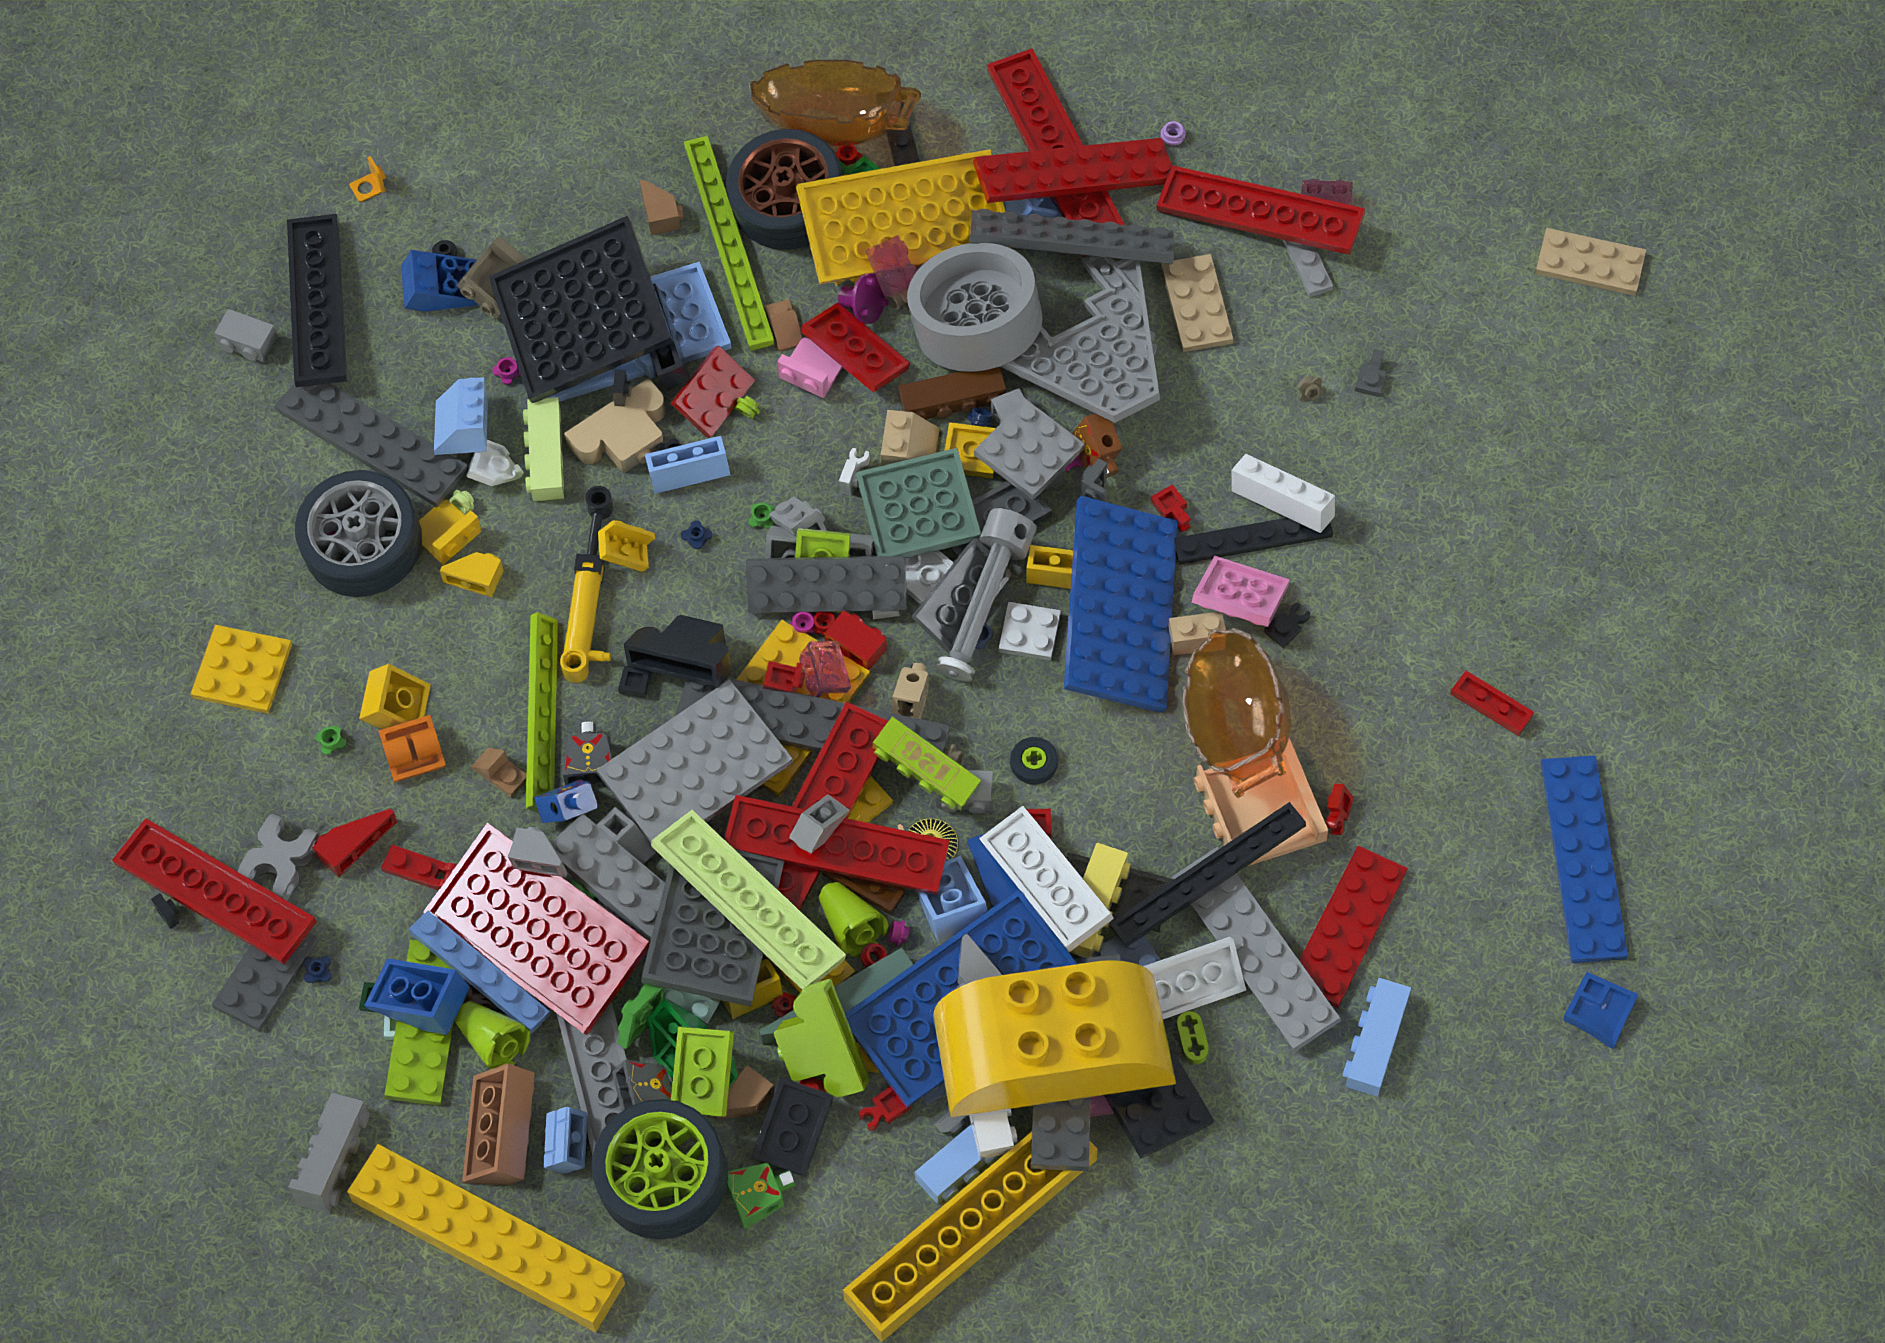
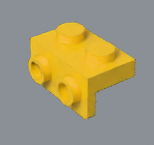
M615 520L598 531L600 559L640 572H644L649 568L647 545L655 539V533Z

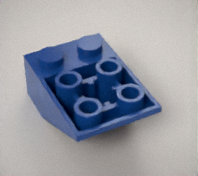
M411 250L401 265L405 309L427 312L478 305L473 299L466 298L461 293V289L456 286L477 260Z

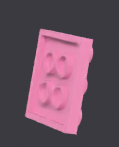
M1214 556L1193 594L1192 603L1198 604L1205 609L1223 612L1230 617L1248 620L1255 625L1268 627L1288 589L1290 579Z

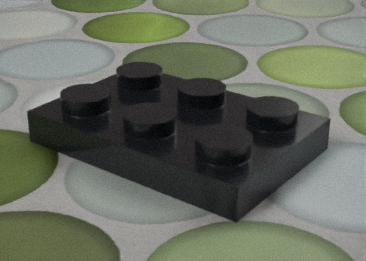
M780 1077L751 1158L806 1177L834 1096Z

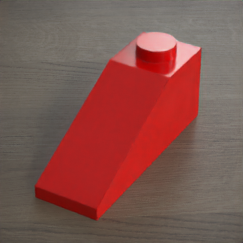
M387 809L332 828L327 834H322L315 841L312 848L316 858L337 877H340L397 823L395 813L392 809Z

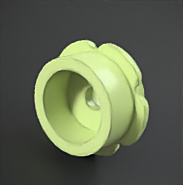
M459 490L453 492L450 503L463 514L474 509V499L470 493Z

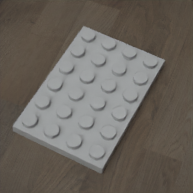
M729 679L719 688H716L598 768L597 774L651 843L655 837L691 810L707 823L733 805L735 795L746 796L791 765L793 759Z

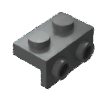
M1098 458L1093 466L1089 465L1084 471L1083 480L1081 481V496L1106 502L1107 463Z

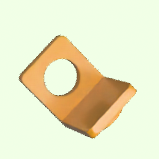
M371 156L367 157L371 174L349 184L359 202H363L385 191L383 180L386 179L380 165L376 166ZM370 183L373 186L371 192L362 194L358 191L360 184Z

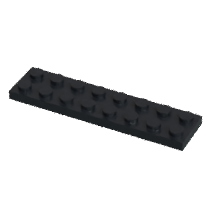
M337 214L287 219L295 386L297 388L347 382Z

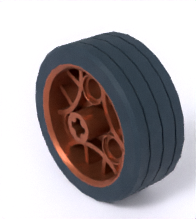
M799 129L774 130L755 137L745 144L734 156L726 179L727 194L739 227L750 239L772 249L791 250L803 248L810 245L796 186L800 183L843 176L834 150L823 139ZM816 171L819 172L817 175H815V176L812 177L811 179H809V178L806 176V175H809V174L814 173V172H816ZM761 175L765 176L761 181H758Z

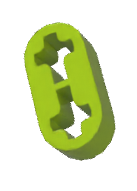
M1193 1011L1183 1012L1177 1020V1032L1183 1056L1191 1064L1203 1063L1207 1059L1209 1048L1201 1017ZM1190 1019L1191 1023H1196L1193 1028L1194 1034H1189L1188 1027H1182L1185 1025V1020ZM1191 1041H1196L1197 1048L1203 1049L1200 1051L1199 1056H1195L1194 1052H1189L1192 1049Z

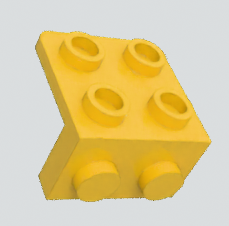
M443 500L438 507H434L419 520L422 528V547L443 565L482 532L476 514L470 510L464 515L448 500Z

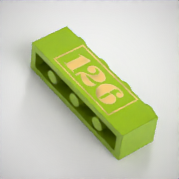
M891 717L873 742L872 747L876 749L874 751L876 756L885 762L891 760L898 765L896 769L907 778H910L912 775L920 781L918 785L929 794H932L933 791L942 797L940 801L952 810L956 807L961 811L980 785L981 780L894 717Z

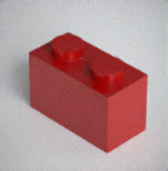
M844 610L824 633L825 645L867 670H870L887 650L886 637L879 629L870 628L864 624V621L856 614L850 615Z

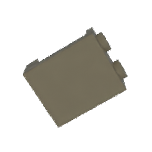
M499 235L491 242L456 286L461 289V293L466 298L473 299L480 305L483 313L497 318L500 315V311L489 276L527 259Z

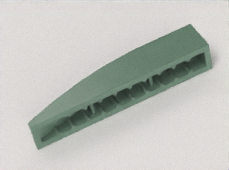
M903 948L898 949L834 987L844 1013L913 965ZM794 1010L759 1030V1038L762 1044L776 1042L774 1037L775 1030L783 1020L797 1017Z

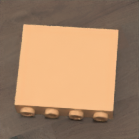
M1289 737L1279 740L1277 748L1203 771L1201 765L1197 766V774L1193 778L1198 793L1203 792L1206 799L1203 800L1207 816L1212 815L1215 822L1212 825L1214 834L1217 839H1222L1224 845L1288 802L1294 806L1306 821V827L1250 865L1327 841V826Z

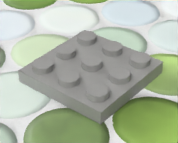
M1025 399L974 450V456L1034 500L1085 449V443Z

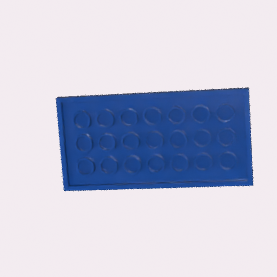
M1080 496L1077 499L1064 689L1163 713L1167 709L1171 641L1168 627L1169 618H1172L1176 554L1174 538L1177 536L1176 520L1085 496Z
M1020 889L845 1013L854 1039L907 1108L944 1082L933 1012L938 1002L959 986L957 980L962 937L965 934L970 936L1002 975L1077 964Z

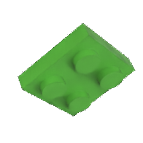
M645 984L634 1000L630 999L626 1002L621 1011L623 1018L618 1027L619 1037L617 1044L627 1049L649 1027L647 1018L663 1000L666 988Z

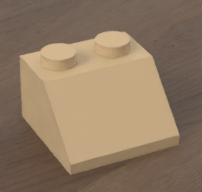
M887 410L881 449V466L936 453L940 428L913 412Z

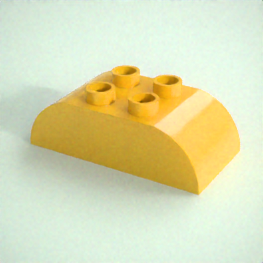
M1106 960L987 977L953 990L938 1002L933 1012L950 1117L1176 1084L1154 975L1147 968L1135 963Z

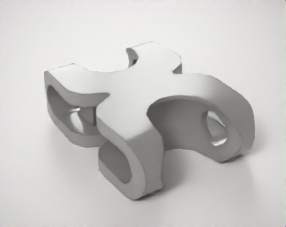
M270 814L258 832V840L262 848H252L249 850L237 872L254 882L261 874L267 872L276 874L273 892L288 901L299 882V874L295 866H305L311 861L314 855L312 847L320 834L315 830L305 829L296 840L291 842L283 841L280 839L284 830L282 818L276 814Z

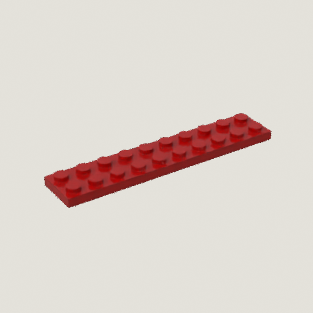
M1032 48L987 64V71L1028 151L1083 146ZM1107 191L1052 196L1062 217L1078 221L1088 219L1098 223L1114 222L1118 225H1125Z

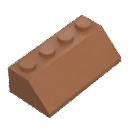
M508 1063L473 1076L462 1183L510 1185L524 1180L527 1147L529 1145V1125L532 1116L534 1072Z

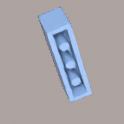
M1378 978L1376 987L1370 986L1366 1002L1371 1004L1368 1012L1362 1011L1358 1026L1363 1029L1360 1036H1354L1350 1050L1355 1053L1353 1061L1347 1060L1342 1075L1347 1078L1345 1087L1378 1097L1411 987Z

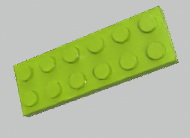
M410 940L406 962L451 969L418 940ZM397 1020L384 1099L441 1106L453 1024L448 1035L424 1031Z

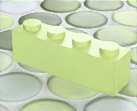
M545 398L535 403H531L527 399L528 409L523 410L524 425H528V432H524L525 447H529V454H525L526 470H530V477L525 478L527 493H532L533 501L564 499L562 426L559 398Z

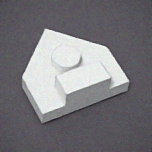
M487 440V451L474 452L467 477L489 486H495L517 480L522 477L524 472L518 464L515 465L510 459V453L505 446Z

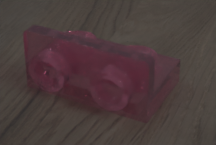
M898 235L865 251L885 298L909 288L917 269L914 264L910 263L907 256V245L903 240H900Z
M810 641L801 652L799 662L803 663L802 668L806 677V688L810 691V695L820 698L823 693H847L851 688L839 642Z

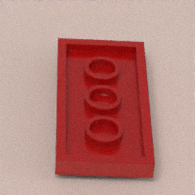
M838 302L802 324L801 332L873 393L909 369V361Z

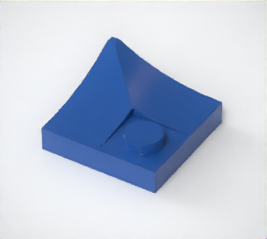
M1586 972L1564 1014L1563 1021L1578 1027L1606 1046L1614 1049L1637 1001L1638 994Z

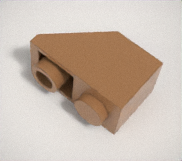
M747 1065L742 1072H737L738 1078L729 1088L726 1117H713L720 1120L758 1115L774 1096V1085Z

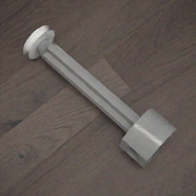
M996 508L992 509L988 515L979 541L990 551L953 648L949 651L950 657H939L938 661L940 664L935 665V668L940 673L949 678L962 682L972 681L970 675L975 674V670L967 663L972 660V654L1009 559L1023 560L1027 556L1037 526L1033 521L1020 513Z

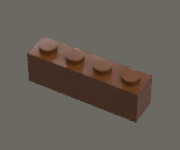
M1000 367L983 371H961L898 385V395L902 411L913 412L925 420L934 417L946 418L952 413L961 411L965 413L972 412L975 407L987 405L991 407V399L1006 394V387Z

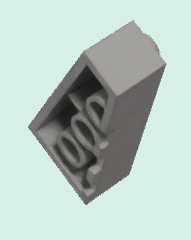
M331 1093L318 1121L320 1132L319 1134L315 1133L312 1135L308 1143L309 1156L307 1159L301 1158L297 1167L300 1170L298 1180L292 1179L288 1186L297 1205L330 1214L332 1206H337L341 1195L339 1186L342 1180L347 1179L350 1172L349 1159L351 1154H356L359 1148L360 1138H358L360 1129L365 1128L369 1120V1112H367L364 1101Z

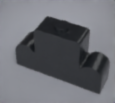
M678 615L663 632L660 633L655 627H643L635 631L623 644L627 666L718 688L732 673L724 628L719 623Z

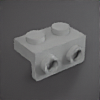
M794 496L788 501L778 504L775 510L769 514L775 524L794 537H797L798 528L808 529L812 526L816 530L827 531L823 524L825 518L819 509H813L807 501L802 502Z

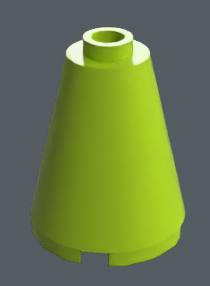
M839 882L828 883L822 888L819 901L838 947L845 954H850L851 957H858L863 947L867 944H879L876 940L881 934L885 937L889 926L884 915Z
M473 1001L463 1003L455 1018L456 1025L488 1069H494L508 1063L514 1065L515 1062L511 1060L518 1053L523 1055L530 1042V1031L523 1023Z

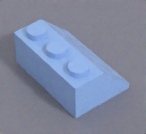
M484 377L458 379L436 400L434 455L487 451L488 398Z

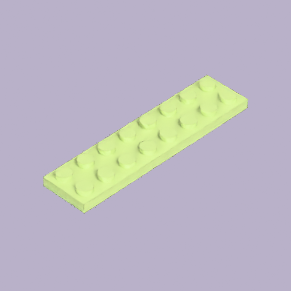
M693 810L689 811L652 840L651 846L802 990L804 987L820 981L845 960L846 954Z

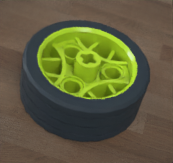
M657 1099L629 1106L614 1116L605 1126L595 1144L592 1157V1177L601 1201L614 1221L625 1230L640 1237L660 1240L685 1235L707 1222L718 1209L725 1195L728 1181V1164L718 1134L705 1116L695 1108L679 1101ZM690 1138L696 1144L685 1155L676 1147ZM652 1139H662L658 1146H648ZM704 1152V1161L696 1160ZM624 1154L636 1155L630 1168L620 1164ZM687 1172L694 1174L690 1181L680 1180L682 1175ZM617 1173L623 1175V1176H622L620 1179H618V1180H617ZM635 1185H645L643 1191L639 1193L632 1192ZM674 1196V1204L659 1207L658 1199ZM651 1203H653L654 1208H652V1207H647V1206H649Z

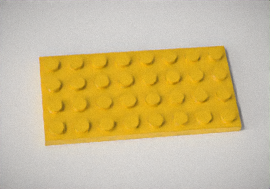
M991 150L798 184L796 189L819 285L858 278L865 273L879 274L916 267L947 249L969 244L972 210L988 209L992 212H1006L1003 202H986L973 165L975 157L992 155Z

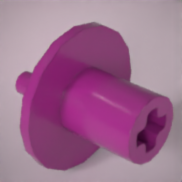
M865 273L859 277L855 286H843L838 293L839 304L846 309H853L856 318L863 324H873L881 316L884 306L889 304V300L884 298L885 290L880 277L873 273Z

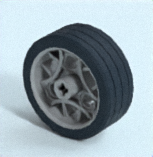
M355 470L345 471L327 478L305 497L298 509L295 521V539L308 570L317 582L326 589L340 595L363 597L389 590L400 583L412 571L422 547V528L411 499L401 485L390 477L378 472ZM374 511H379L375 515H370V513ZM386 530L396 531L395 536L384 537ZM332 531H337L334 535H328ZM370 552H374V554L371 555V556H368V557L365 556L366 554H368V553H370ZM338 553L346 555L341 562L335 560Z

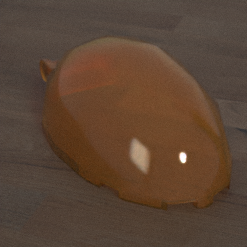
M853 60L803 61L804 66L790 67L789 64H784L763 72L764 76L760 80L750 83L752 101L766 122L779 129H799L812 133L823 139L829 146L860 145L880 138L889 129H907L910 122L909 117L915 103L921 98V92L917 88L901 87V79L897 74H888L885 68L876 65V68L866 67L863 62ZM902 102H905V103H904V106H903V108H902V110H901V112H900Z
M1232 627V629L1225 631L1212 630L1208 633L1209 638L1199 648L1195 647L1185 670L1188 679L1187 687H1183L1182 702L1186 731L1191 743L1195 745L1198 756L1213 771L1227 775L1234 795L1240 798L1244 796V792L1276 775L1282 776L1286 774L1282 757L1291 733V716L1288 693L1269 655L1251 635Z

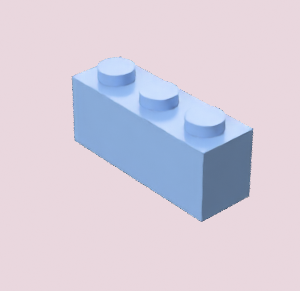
M721 436L645 454L654 494L730 475Z
M971 1124L915 1171V1181L937 1204L943 1200L948 1202L958 1193L959 1190L957 1188L964 1182L967 1184L971 1183L980 1174L978 1171L985 1164L988 1166L994 1164L1000 1156L979 1158Z

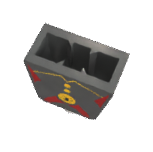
M594 722L581 723L580 734L568 736L563 765L565 785L577 780L588 781L590 784L604 783L597 774V769L612 760L606 733H596V724Z
M624 1060L612 1072L622 1111L629 1106L643 1101L671 1100L673 1081H669L667 1069L663 1065Z

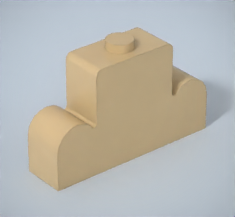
M649 378L632 388L631 396L626 397L625 407L615 406L614 401H612L565 432L564 436L567 447L579 461L587 465L597 463L601 459L602 453L605 452L624 473L639 463H646L645 454L657 452V445L664 443L662 432L655 424L663 419L665 415L662 393Z

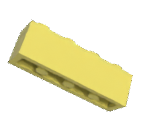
M1096 843L1083 880L1109 911L1112 903H1118L1122 891L1119 884L1121 879H1127L1131 864L1127 863V852ZM1103 927L1069 953L1084 958H1091L1094 951L1099 952L1104 936L1100 935Z

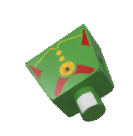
M769 1163L728 1171L727 1188L744 1229L782 1208L784 1202L781 1192L795 1187L790 1171L774 1176Z

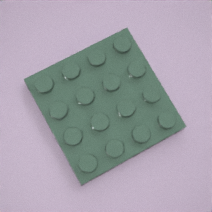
M957 448L856 472L877 556H905V558L970 543L975 538L979 540L981 532Z

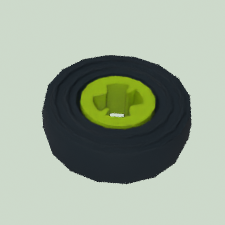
M1029 737L1018 742L1011 751L1010 766L1018 780L1026 784L1037 785L1045 783L1053 777L1058 767V755L1055 747L1049 741L1041 737ZM1031 756H1037V765H1031Z

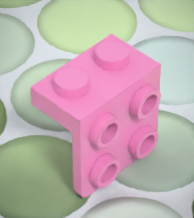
M808 338L800 340L790 357L782 354L777 361L780 379L822 398L826 396L843 368Z

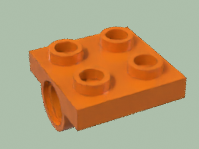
M430 715L378 730L394 783L446 767Z

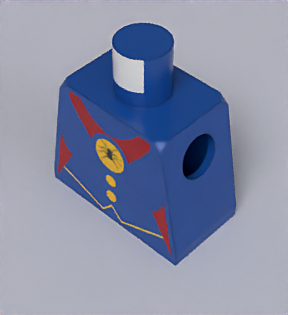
M577 780L534 797L542 823L565 821L598 808L591 784L584 780ZM552 803H555L557 806L556 812L553 810Z

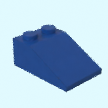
M387 958L364 1006L369 1010L418 1029L448 1035L470 987L454 969Z

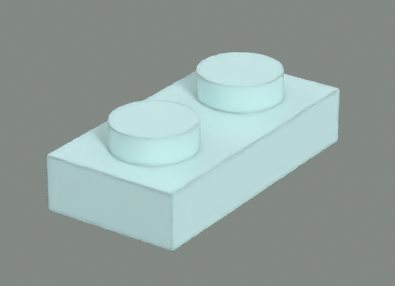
M668 988L665 989L664 998L688 1010L706 1023L709 1022L720 1002L719 999Z

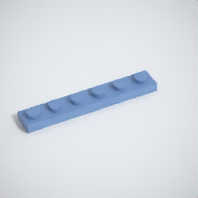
M429 910L409 928V934L427 947L451 969L456 970L463 979L510 1018L523 1023L530 1031V1034L550 1016V1011Z

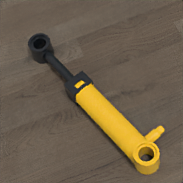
M600 485L590 488L585 495L587 510L592 517L587 554L576 553L574 566L575 581L564 652L560 658L563 676L571 683H580L588 677L589 661L603 662L611 660V653L591 650L600 584L603 583L605 570L604 560L600 559V555H597L599 544L598 531L601 530L602 520L608 518L613 512L611 493L609 489ZM601 501L604 502V503L601 504V505H596V504H595V503L601 502ZM573 664H579V665H580V666L577 667V668H573V669H572V668H569V667H570L571 665H573Z

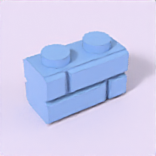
M564 1107L547 1113L544 1168L558 1173H570L574 1170L585 1168L587 1112Z

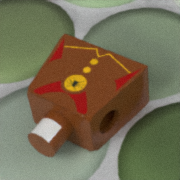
M1096 413L1085 416L1072 433L1085 443V449L1080 453L1079 459L1085 468L1089 465L1093 466L1098 458L1107 463V478L1119 472L1114 459L1122 450L1112 421Z

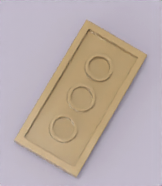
M1546 228L1535 274L1636 296L1646 249Z
M1211 254L1173 260V264L1161 263L1182 351L1188 352L1233 344V336Z

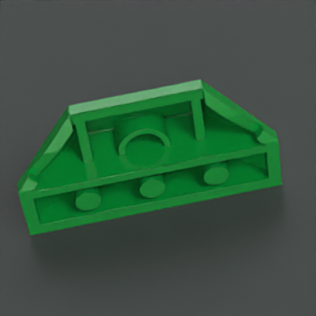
M664 998L647 1018L648 1026H650L653 1058L660 1065L666 1067L668 1075L673 1079L678 1027L709 1028L699 1017L671 1000ZM733 1055L731 1060L729 1088L738 1078L736 1064Z

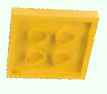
M215 625L194 682L191 697L268 714L292 647L291 640Z

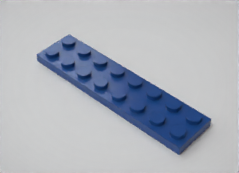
M1596 755L1542 759L1541 769L1571 963L1627 959L1628 953Z

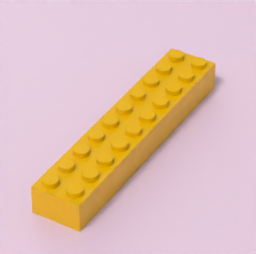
M1032 1132L1029 1133L843 1289L844 1301L875 1336L883 1342L1084 1171L1031 1169ZM1090 1140L1089 1167L1097 1161L1098 1150Z
M377 1144L347 1191L351 1201L358 1206L595 1333L625 1285L622 1273Z

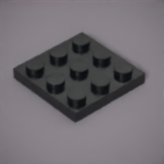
M1173 1049L1169 1051L1176 1084L1104 1095L1140 1159L1212 1125L1214 1122L1213 1117Z

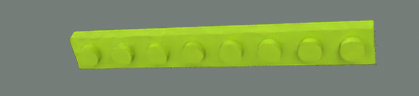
M539 612L530 616L526 809L537 813L539 811L534 797L554 790L558 620Z

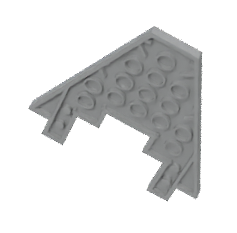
M1089 255L1082 259L1083 267L1103 290L1084 300L1085 307L1093 317L1052 338L1041 326L1040 332L1033 344L1019 357L1000 367L1116 423L1160 400L1140 260L1123 259L1116 263L1111 257Z

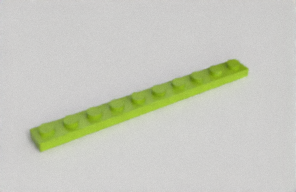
M704 136L684 141V148L749 351L774 345V339L709 138Z

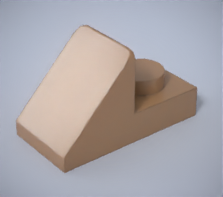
M789 299L765 305V312L779 352L797 347L802 336L796 312L792 310Z
M487 748L471 766V769L511 798L526 783V773L508 761L504 750Z

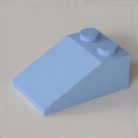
M961 856L945 861L938 895L916 890L939 946L987 912L986 902Z

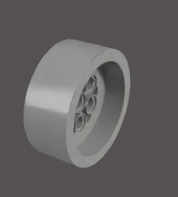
M969 243L947 249L925 262L913 276L908 288V306L918 344L922 352L931 361L948 369L973 372L1004 365L1019 357L1033 344L1042 326L1043 315L1033 270L1021 254L1002 245Z

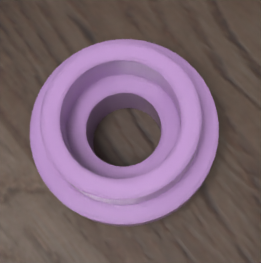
M1168 122L1161 129V138L1167 145L1176 146L1185 139V129L1178 122ZM1175 133V134H1177V135H1176V136H1171V135H1169V134Z

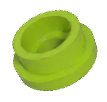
M748 396L744 399L740 397L737 399L738 404L735 409L750 419H753L755 415H759L760 410L757 408L759 404Z

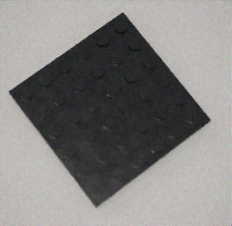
M628 216L489 276L495 299L531 403L543 400L674 342L634 228Z

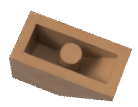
M641 180V194L651 235L681 229L679 220L684 219L681 204L676 205L674 195L646 180Z

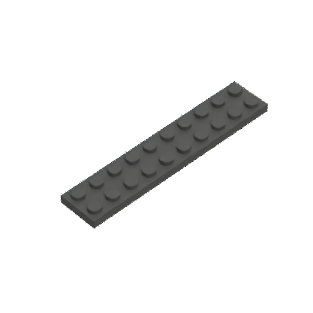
M730 679L782 745L820 753L845 705L842 702L800 693L763 689L762 685ZM686 680L676 715L718 687ZM857 706L888 721L891 717H894L944 753L950 725ZM880 758L876 764L894 769L898 766L891 760L885 762Z

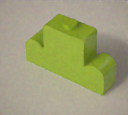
M827 979L804 987L793 1005L797 1017L783 1020L774 1032V1037L778 1044V1055L781 1061L785 1062L791 1079L793 1081H800L825 1074L824 1088L835 1097H843L864 1091L870 1082V1077L832 980Z

